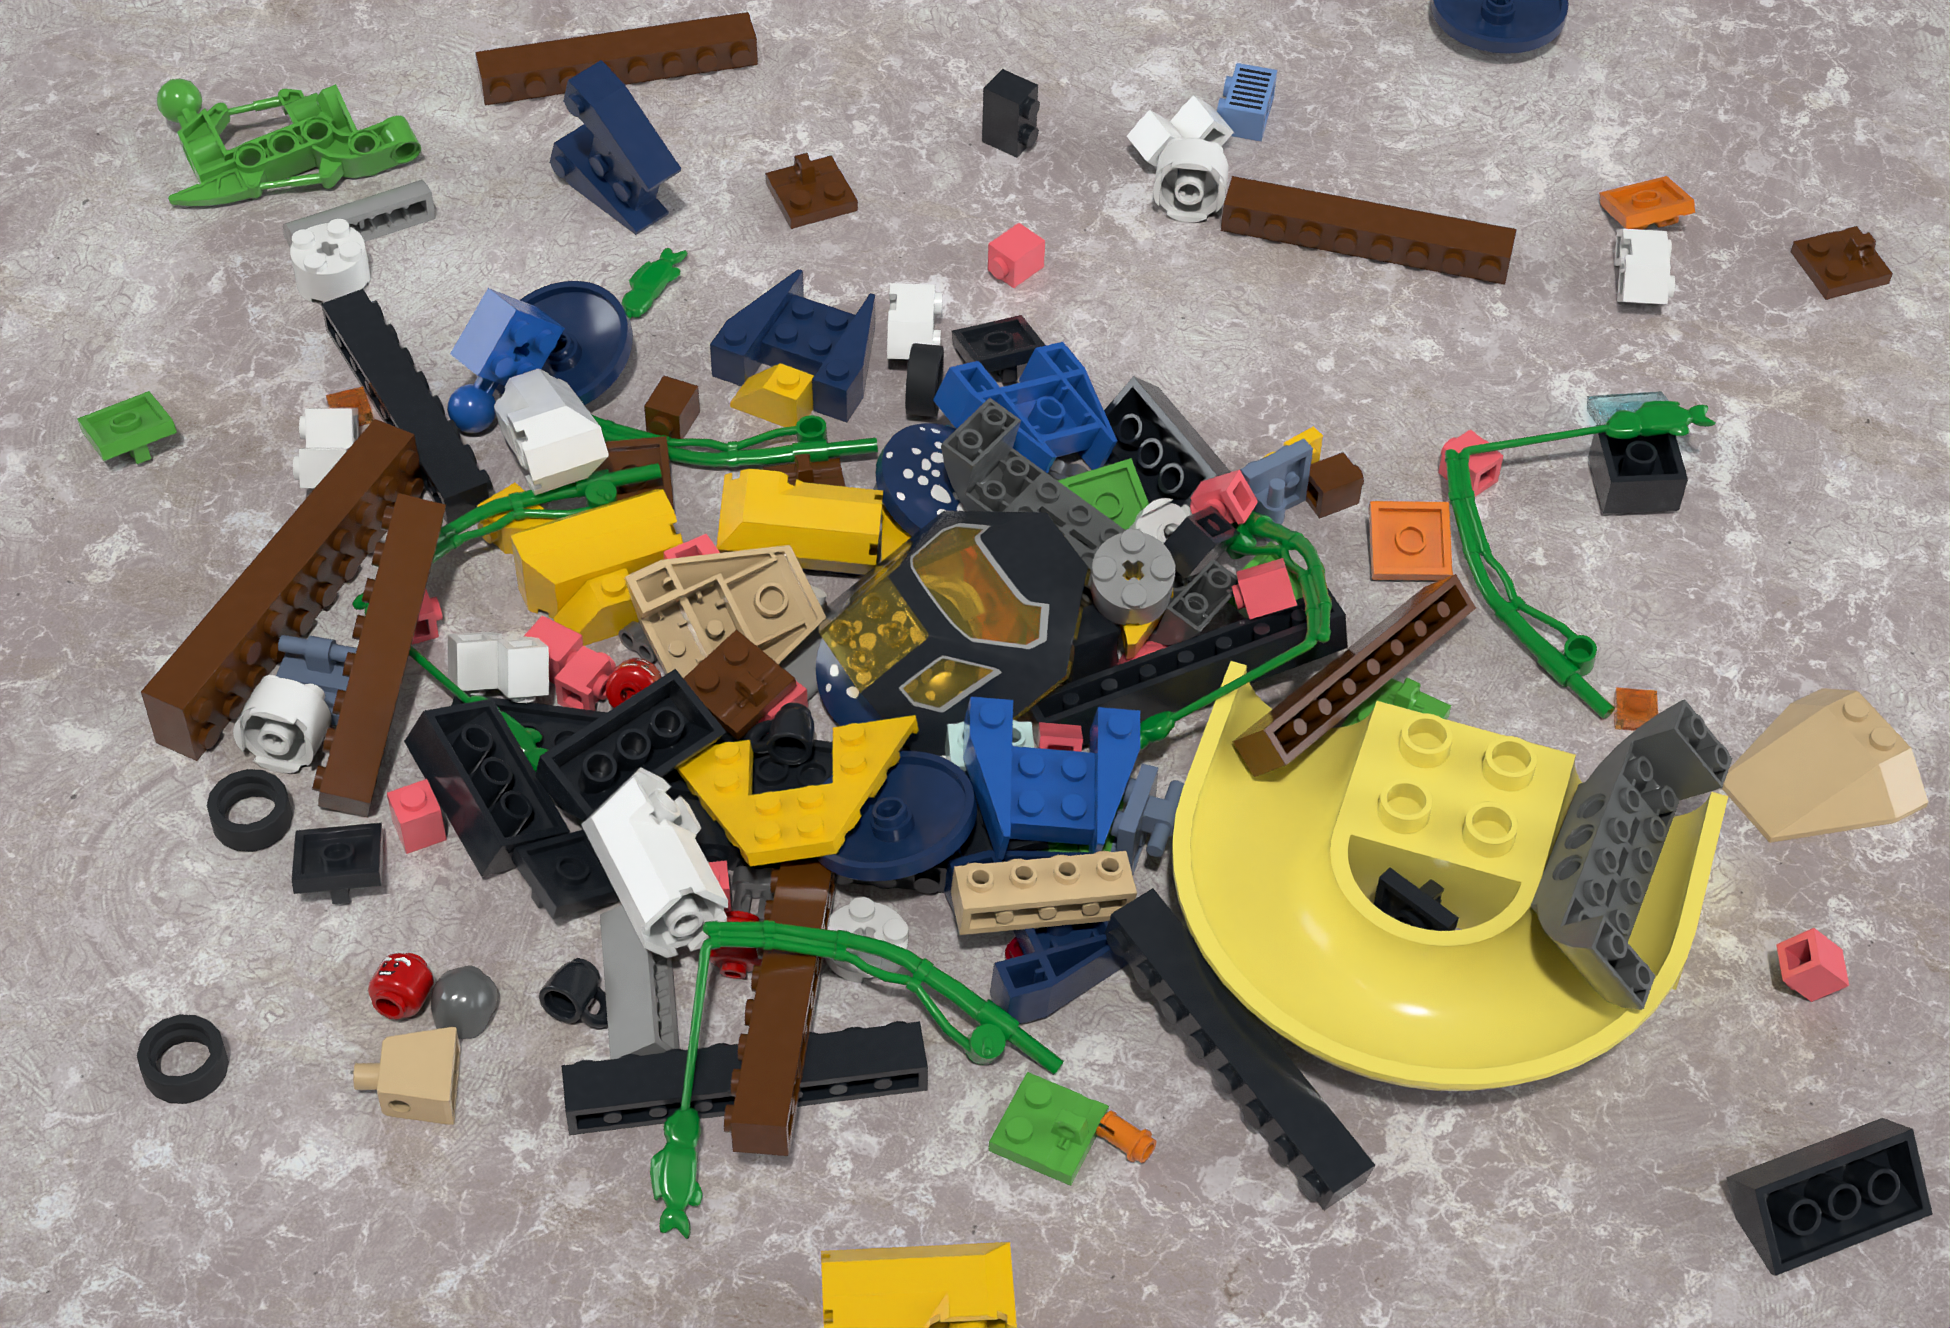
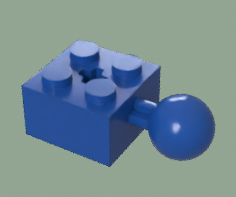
M488 288L450 353L478 376L474 384L463 385L457 388L450 396L447 405L450 420H454L458 429L468 433H477L488 428L496 417L494 409L496 401L493 393L498 384L505 386L511 377L542 369L565 328L536 306Z

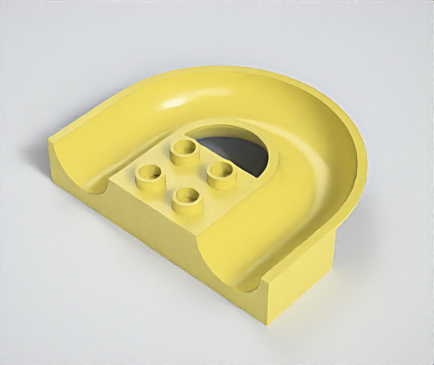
M1230 661L1221 687L1246 674L1247 665ZM1250 683L1215 701L1183 786L1175 814L1172 860L1173 876L1179 904L1191 935L1203 957L1222 983L1247 1009L1282 1037L1304 1051L1340 1069L1372 1080L1402 1087L1433 1091H1475L1503 1088L1551 1077L1578 1067L1607 1052L1640 1027L1656 1011L1671 989L1676 990L1697 930L1728 796L1711 792L1706 802L1699 808L1673 818L1628 944L1655 974V979L1644 1009L1622 1008L1607 1002L1593 989L1545 933L1538 914L1531 907L1577 787L1582 783L1575 767V754L1527 742L1518 737L1505 736L1442 719L1433 714L1420 713L1376 701L1373 711L1362 721L1345 727L1331 728L1286 766L1254 777L1232 741L1270 712L1272 708L1258 697ZM1391 867L1418 888H1421L1430 879L1434 880L1444 888L1441 896V905L1459 917L1456 928L1462 930L1435 931L1422 929L1402 923L1385 914L1374 905L1379 877Z

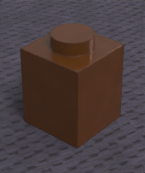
M663 375L644 405L646 432L661 436L665 435L675 439H684L700 413L698 386Z
M1344 452L1311 464L1305 501L1319 519L1359 504L1362 486L1364 485L1361 469L1356 464L1353 465Z

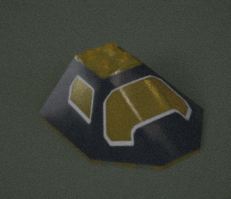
M943 511L825 607L823 611L826 618L819 624V634L856 688L884 720L916 715L919 731L917 734L911 733L905 742L911 751L946 756L947 724H958L964 721L970 697L1013 700V720H1017L1070 676L1072 662L1069 660L1073 640H1077L1083 612L1080 604L1084 586H1088L1091 569L1047 513Z

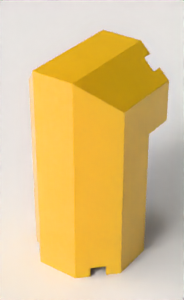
M749 468L740 470V478L733 479L732 473L724 475L716 545L720 553L790 545L803 569L866 575L876 566L883 490L804 483L797 479L796 485L793 486L787 483V474L779 471Z
M651 490L533 526L511 535L518 589L528 611L538 614V609L548 612L549 618L553 619L587 580L626 568L630 575L663 560L664 551L683 544L681 533L676 534L673 523H677V519L664 490Z
M1010 1242L821 1251L824 1328H1017Z

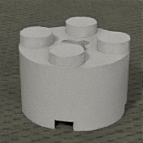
M1133 528L1112 536L1099 547L1092 562L1091 593L1094 605L1105 618L1120 625H1126V623H1139V625H1143L1156 620L1163 614L1170 603L1175 577V563L1167 547L1157 538Z

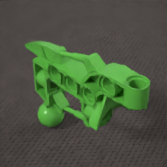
M181 78L170 79L160 87L157 93V107L160 113L168 121L179 123L181 127L177 134L183 152L199 184L170 195L168 199L171 205L212 206L227 204L248 198H258L262 195L264 189L287 186L293 188L322 184L324 188L329 189L334 187L341 177L358 178L373 176L396 165L410 162L421 152V145L408 121L403 116H392L383 122L357 130L336 84L322 89L319 94L313 93L304 96L301 90L282 89L278 92V96L253 101L252 104L228 109L225 103L220 102L208 111L204 108L201 112V92L191 81ZM280 106L284 114L289 115L292 122L291 125L247 141L233 149L226 150L220 138V134L230 122V115L253 110L257 112ZM314 167L319 168V173L294 176Z

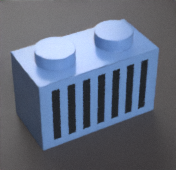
M1236 63L1233 76H1226L1223 96L1226 99H1219L1217 112L1233 130L1234 133L1231 136L1262 142L1275 96L1278 70Z

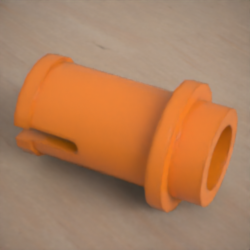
M1112 1110L1107 1112L1101 1119L1100 1123L1106 1127L1098 1126L1096 1135L1125 1152L1127 1160L1130 1162L1137 1160L1140 1163H1144L1151 1156L1156 1146V1140L1151 1137L1152 1133L1150 1130L1144 1129L1141 1131Z

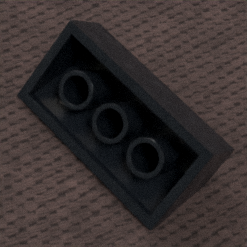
M1133 376L1104 410L1117 439V443L1107 460L1110 464L1132 459L1149 504L1157 499L1168 498L1173 499L1170 503L1180 507L1184 504L1190 507V498L1202 481L1231 472L1163 391L1151 383Z
M674 669L539 757L535 777L561 809L585 821L640 767L662 778L724 737L726 731L678 671Z
M492 698L422 712L404 740V743L423 776L428 780L435 797L481 876L516 869L517 867L511 860L515 847L570 833L568 826L548 792L535 777V770Z
M1880 1118L1726 1177L1736 1220L1769 1272L1775 1276L1933 1215L1914 1130L1885 1118Z

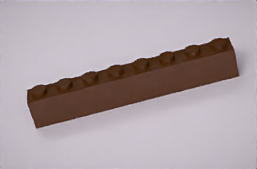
M749 12L475 52L478 78L485 106L565 94L569 79L600 60L625 85L758 65L757 37Z
M1232 176L1223 204L1221 231L1503 285L1506 283L1517 231L1514 228Z
M398 493L395 506H386L381 525L382 530L388 531L385 543H376L371 563L372 566L378 567L376 578H367L362 602L369 603L366 616L357 615L352 639L359 640L356 653H347L342 676L349 677L346 691L338 689L332 714L339 715L336 729L328 727L322 752L329 753L326 767L318 765L312 790L319 792V807L368 818L444 519L445 504Z
M1454 574L1423 587L1232 741L1253 776L1256 777L1286 766L1475 610L1474 603L1457 575Z
M815 857L781 862L780 868L772 869L770 891L771 894L775 895L774 900H766L764 920L828 930L836 886L835 873L824 867ZM758 948V958L762 959L761 966L754 965L752 970L751 990L756 993L754 999H747L745 1026H749L748 1034L741 1033L739 1037L738 1061H742L741 1069L734 1068L732 1072L731 1096H735L734 1105H726L724 1132L731 1133L733 1152L788 1156L823 957Z

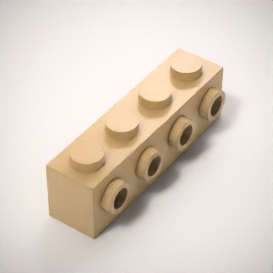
M1099 851L1094 854L1056 855L1051 858L1013 859L1008 862L969 863L965 866H954L951 896L959 934L967 935L1109 921L1111 913L1136 899L1137 891L1127 852Z

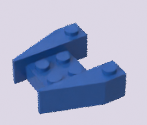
M1064 342L1035 348L1019 378L1020 383L1000 387L979 361L949 367L933 401L952 425L957 429L989 398L993 399L1021 420L1013 449L1046 473L1049 472L1056 457L1078 452L1091 470L1101 468L1117 443L1115 434L1085 367Z
M970 697L964 719L963 760L996 858L1004 859L1010 839L1089 845V854L1102 851L1140 751V711L1098 707L1090 729V752L1012 746L1013 700Z

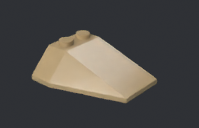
M790 545L663 559L624 578L639 623L665 675L676 669L684 678L736 629L779 665L826 618Z
M1821 688L1790 703L1729 768L1724 785L1721 788L1769 843L1893 824L1926 808L1928 805V799L1912 748L1856 690Z

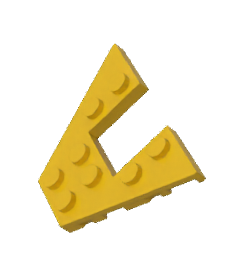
M916 715L833 727V783L811 785L803 788L752 795L753 750L750 740L711 745L675 769L687 783L690 792L693 795H697L702 807L714 821L717 820L721 825L726 837L733 846L740 849L741 856L749 866L832 855L838 852L845 841L846 833L853 829L861 818L860 809L867 798L875 797L887 779L886 773L888 769L896 765L901 758L899 751L910 734H917L919 728Z

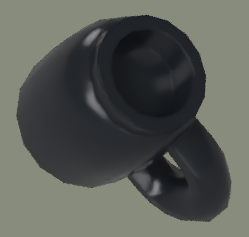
M799 703L785 704L776 713L774 719L766 720L753 726L746 733L744 741L750 740L753 753H769L777 762L786 765L804 763L812 754L815 737L814 720L811 711ZM769 733L767 741L760 742L762 736Z
M576 958L571 962L565 963L549 978L540 990V1004L552 1018L564 1023H574L581 1019L588 1026L595 1028H605L608 1026L606 994L598 987L600 974L591 962ZM594 998L600 1004L597 1014H592L587 1010Z

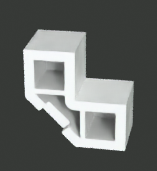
M1193 95L1171 121L1149 110L1138 121L1127 137L1144 159L1157 167L1161 152L1166 148L1167 143L1174 138H1197L1208 142H1215L1222 146L1234 132L1214 107Z
M1617 230L1614 266H1620L1617 302L1664 305L1668 304V297H1673L1675 276L1670 275L1672 242L1668 239L1667 231Z
M890 283L887 359H909L913 343L941 346V330H934L935 315H942V293L935 292V285Z
M358 408L305 409V416H300L299 433L301 439H306V448L299 449V456H294L293 476L295 480H300V488H315L359 437Z
M494 632L448 634V678L466 694L481 696L486 694V689H499L508 698H511L513 702L536 701V696L549 695V647L539 638L523 636L519 640L506 641L502 639V633Z

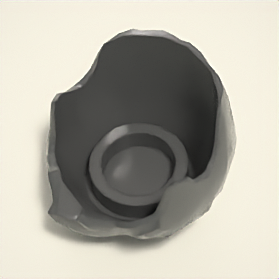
M472 965L458 967L442 974L435 983L431 995V1012L436 1029L456 1027L458 1039H471L479 1036L486 1028L492 1013L496 1010L497 988L491 978L484 974L481 969Z

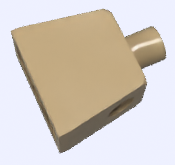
M456 1027L386 1037L382 1041L380 1063H355L353 1072L354 1089L377 1090L381 1111L386 1116L447 1125L454 1124L461 1055Z

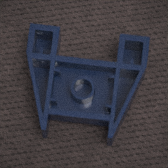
M600 60L567 82L563 102L570 114L578 117L584 124L554 142L549 163L558 177L564 178L572 188L637 235L669 214V211L656 198L660 184L681 172L682 168L625 84Z
M797 269L725 322L710 344L712 377L742 386L748 377L755 375L761 364L771 367L780 363L814 375L812 379L814 412L847 423L864 398L875 332V294L870 293L855 315L804 298L803 270Z
M987 850L948 860L944 893L955 915L951 896L954 866H965L969 863L1008 862L1013 859L1051 858L1056 855L1089 854V852L1006 851L1004 859L1001 860L996 858L994 850ZM1109 921L1013 930L1024 955L994 963L990 995L995 1004L1022 1024L1049 1016L1129 963L1123 956L1116 955L1107 942L1105 931Z

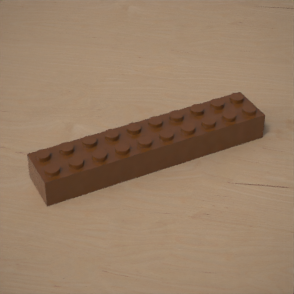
M374 419L142 689L141 695L157 744L195 761H198L207 749L212 748L216 744L223 729L231 720L236 719L240 715L244 704L250 698L255 687L265 676L271 673L279 662H282L286 652L279 651L278 649L281 635L300 638L301 635L306 634L312 627L314 619L324 607H328L333 602L336 593L343 584L354 577L362 561L369 553L374 552L376 543L380 542L387 532L381 529L386 506H395L398 493L417 498L420 497L424 488V481L421 475L415 434Z

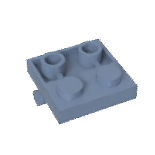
M1305 439L1289 446H1283L1275 453L1258 461H1252L1240 469L1258 500L1253 511L1269 516L1275 523L1282 524L1285 519L1286 510L1306 500L1313 448ZM1263 538V539H1264L1265 541H1267V542L1272 541V540Z
M281 635L278 649L286 653L276 676L294 680L304 685L314 684L320 687L325 693L324 701L331 713V725H337L339 715L332 714L338 689L344 691L347 689L349 677L342 676L347 653H356L357 648L338 645L334 639L309 636L308 639Z
M1143 763L1137 779L1129 778L1123 799L1127 806L1124 812L1117 811L1111 830V835L1115 836L1110 852H1127L1132 875H1134L1149 833L1152 834L1146 848L1147 853L1154 857L1163 855L1168 838L1174 832L1175 814L1184 783L1181 781L1173 780L1169 784L1165 798L1156 797L1159 768Z

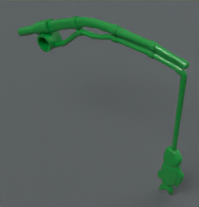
M665 248L660 254L659 260L652 263L650 261L646 262L629 279L632 290L623 296L621 302L629 319L631 317L638 318L645 314L667 284L680 275V269L673 267V265L685 259L688 254L686 250L673 253L670 248ZM592 415L601 427L605 442L665 436L620 425L614 421L604 420ZM815 415L802 417L796 423V426L776 428L738 442L730 441L724 443L713 439L700 438L675 439L666 436L669 460L710 467L729 466L730 468L746 465L794 462L795 455L807 453L810 454L811 462L829 461V458L878 453L876 437L828 443L826 422L823 418ZM797 435V443H792V445L741 450L777 437ZM695 446L711 448L723 452H698L676 447Z
M1676 401L1644 402L1635 412L1627 410L1615 412L1605 425L1468 446L1463 448L1460 453L1454 449H1448L1445 452L1449 503L1453 508L1464 557L1467 560L1480 593L1489 607L1495 612L1494 615L1501 622H1504L1521 643L1539 659L1538 664L1563 687L1568 686L1602 719L1608 718L1615 710V707L1582 678V676L1588 675L1594 667L1597 646L1590 637L1577 635L1564 623L1527 605L1520 596H1517L1512 579L1503 566L1494 558L1490 545L1487 542L1475 503V494L1472 490L1469 470L1470 455L1603 432L1609 437L1616 439H1631L1639 435L1645 437L1668 433L1684 436L1689 434L1688 425L1691 423L1700 427H1711L1716 424V422L1706 417L1707 405H1695L1687 410L1680 407V403ZM1480 555L1497 572L1505 586L1510 602L1503 599L1489 579ZM1517 611H1522L1558 630L1568 640L1564 645L1563 654L1535 631Z
M659 463L609 472L608 469L595 471L588 478L534 495L532 490H527L520 493H511L506 497L492 500L441 527L433 563L451 550L461 546L464 542L501 530L515 519L516 521L526 518L559 519L617 501L616 487L661 478ZM576 497H585L586 507L571 510L524 509ZM511 511L496 522L485 527L460 534L480 521L499 513ZM362 593L355 598L352 605L356 610L365 609L364 613L366 615L369 603L362 602ZM411 646L409 656L463 703L487 699L479 695L469 697ZM500 711L533 769L536 771L539 757L548 751L536 746V743L542 739V735L533 728L523 727L507 713Z
M1252 511L1245 523L1239 525L1237 522L1231 523L1240 534L1229 545L1226 552L1231 559L1258 555H1276L1284 559L1286 568L1297 575L1301 585L1307 616L1305 641L1175 713L1164 711L1143 720L1140 723V751L1145 749L1149 743L1159 742L1164 739L1175 727L1176 721L1313 648L1318 641L1322 643L1329 641L1332 602L1328 595L1325 568L1316 548L1302 533L1292 531L1281 524L1273 522L1269 516ZM1254 536L1272 540L1278 543V545L1256 546L1257 540ZM1289 550H1297L1306 562L1307 570L1295 565L1291 560Z
M716 920L705 922L703 932L709 938L704 940L699 954L681 1109L676 1110L674 1114L666 1119L663 1130L667 1142L664 1148L651 1158L650 1177L654 1200L662 1197L666 1205L660 1217V1232L666 1233L673 1228H677L688 1239L691 1233L690 1221L684 1210L688 1204L691 1206L700 1205L702 1200V1189L696 1181L698 1166L696 1147L701 1136V1123L697 1111L692 1107L690 1108L711 949L720 947L763 948V950L775 949L831 958L834 961H845L853 964L863 972L884 982L906 985L905 988L917 995L942 1031L962 1046L968 1058L977 1064L984 1065L994 1061L1003 1052L1007 1040L1053 1075L1063 1064L1064 1060L1018 1026L1020 1022L990 999L985 1001L964 984L933 966L934 964L926 958L922 959L902 947L848 931L780 924L769 920L757 922H718ZM846 949L882 957L904 967L913 975L910 977L909 975L882 970L866 963L857 955L846 951ZM922 982L951 1000L979 1023L980 1026L974 1029L968 1037L964 1036L948 1022L920 984Z

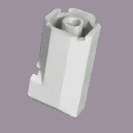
M541 369L509 378L504 387L505 392L501 399L498 398L494 409L502 435L516 454L521 467L524 466L525 470L529 469L530 475L525 476L534 495L588 478L604 462L609 454L600 425L568 383L550 376Z
M640 767L581 825L643 947L669 958L679 955L675 949L687 945L690 951L700 949L704 940L709 938L703 932L704 923L716 920L718 922H727L724 907L728 909V899L695 839L701 826L689 804L681 796L673 801L665 793L671 786L663 778Z

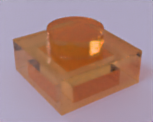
M363 386L326 395L328 408H358L359 426L370 424L373 421L372 411Z
M1616 687L1613 697L1615 729L1635 731L1658 714L1657 691Z

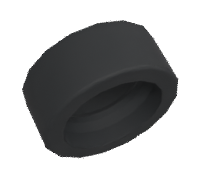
M912 344L906 379V414L937 416L939 407L933 399L943 381V346Z
M245 769L229 774L218 781L211 790L206 805L215 837L224 846L236 851L254 852L270 847L281 840L288 831L293 816L285 784L276 775L264 770ZM264 797L275 804L270 814L257 822L237 824L225 819V813L228 809L242 799Z
M179 1014L161 1020L149 1028L141 1039L137 1052L138 1064L146 1087L156 1098L168 1103L187 1104L205 1098L215 1091L226 1077L229 1063L220 1031L211 1021L197 1015ZM184 1042H198L208 1047L210 1056L201 1067L192 1073L182 1076H168L157 1070L156 1062L166 1050L174 1045Z

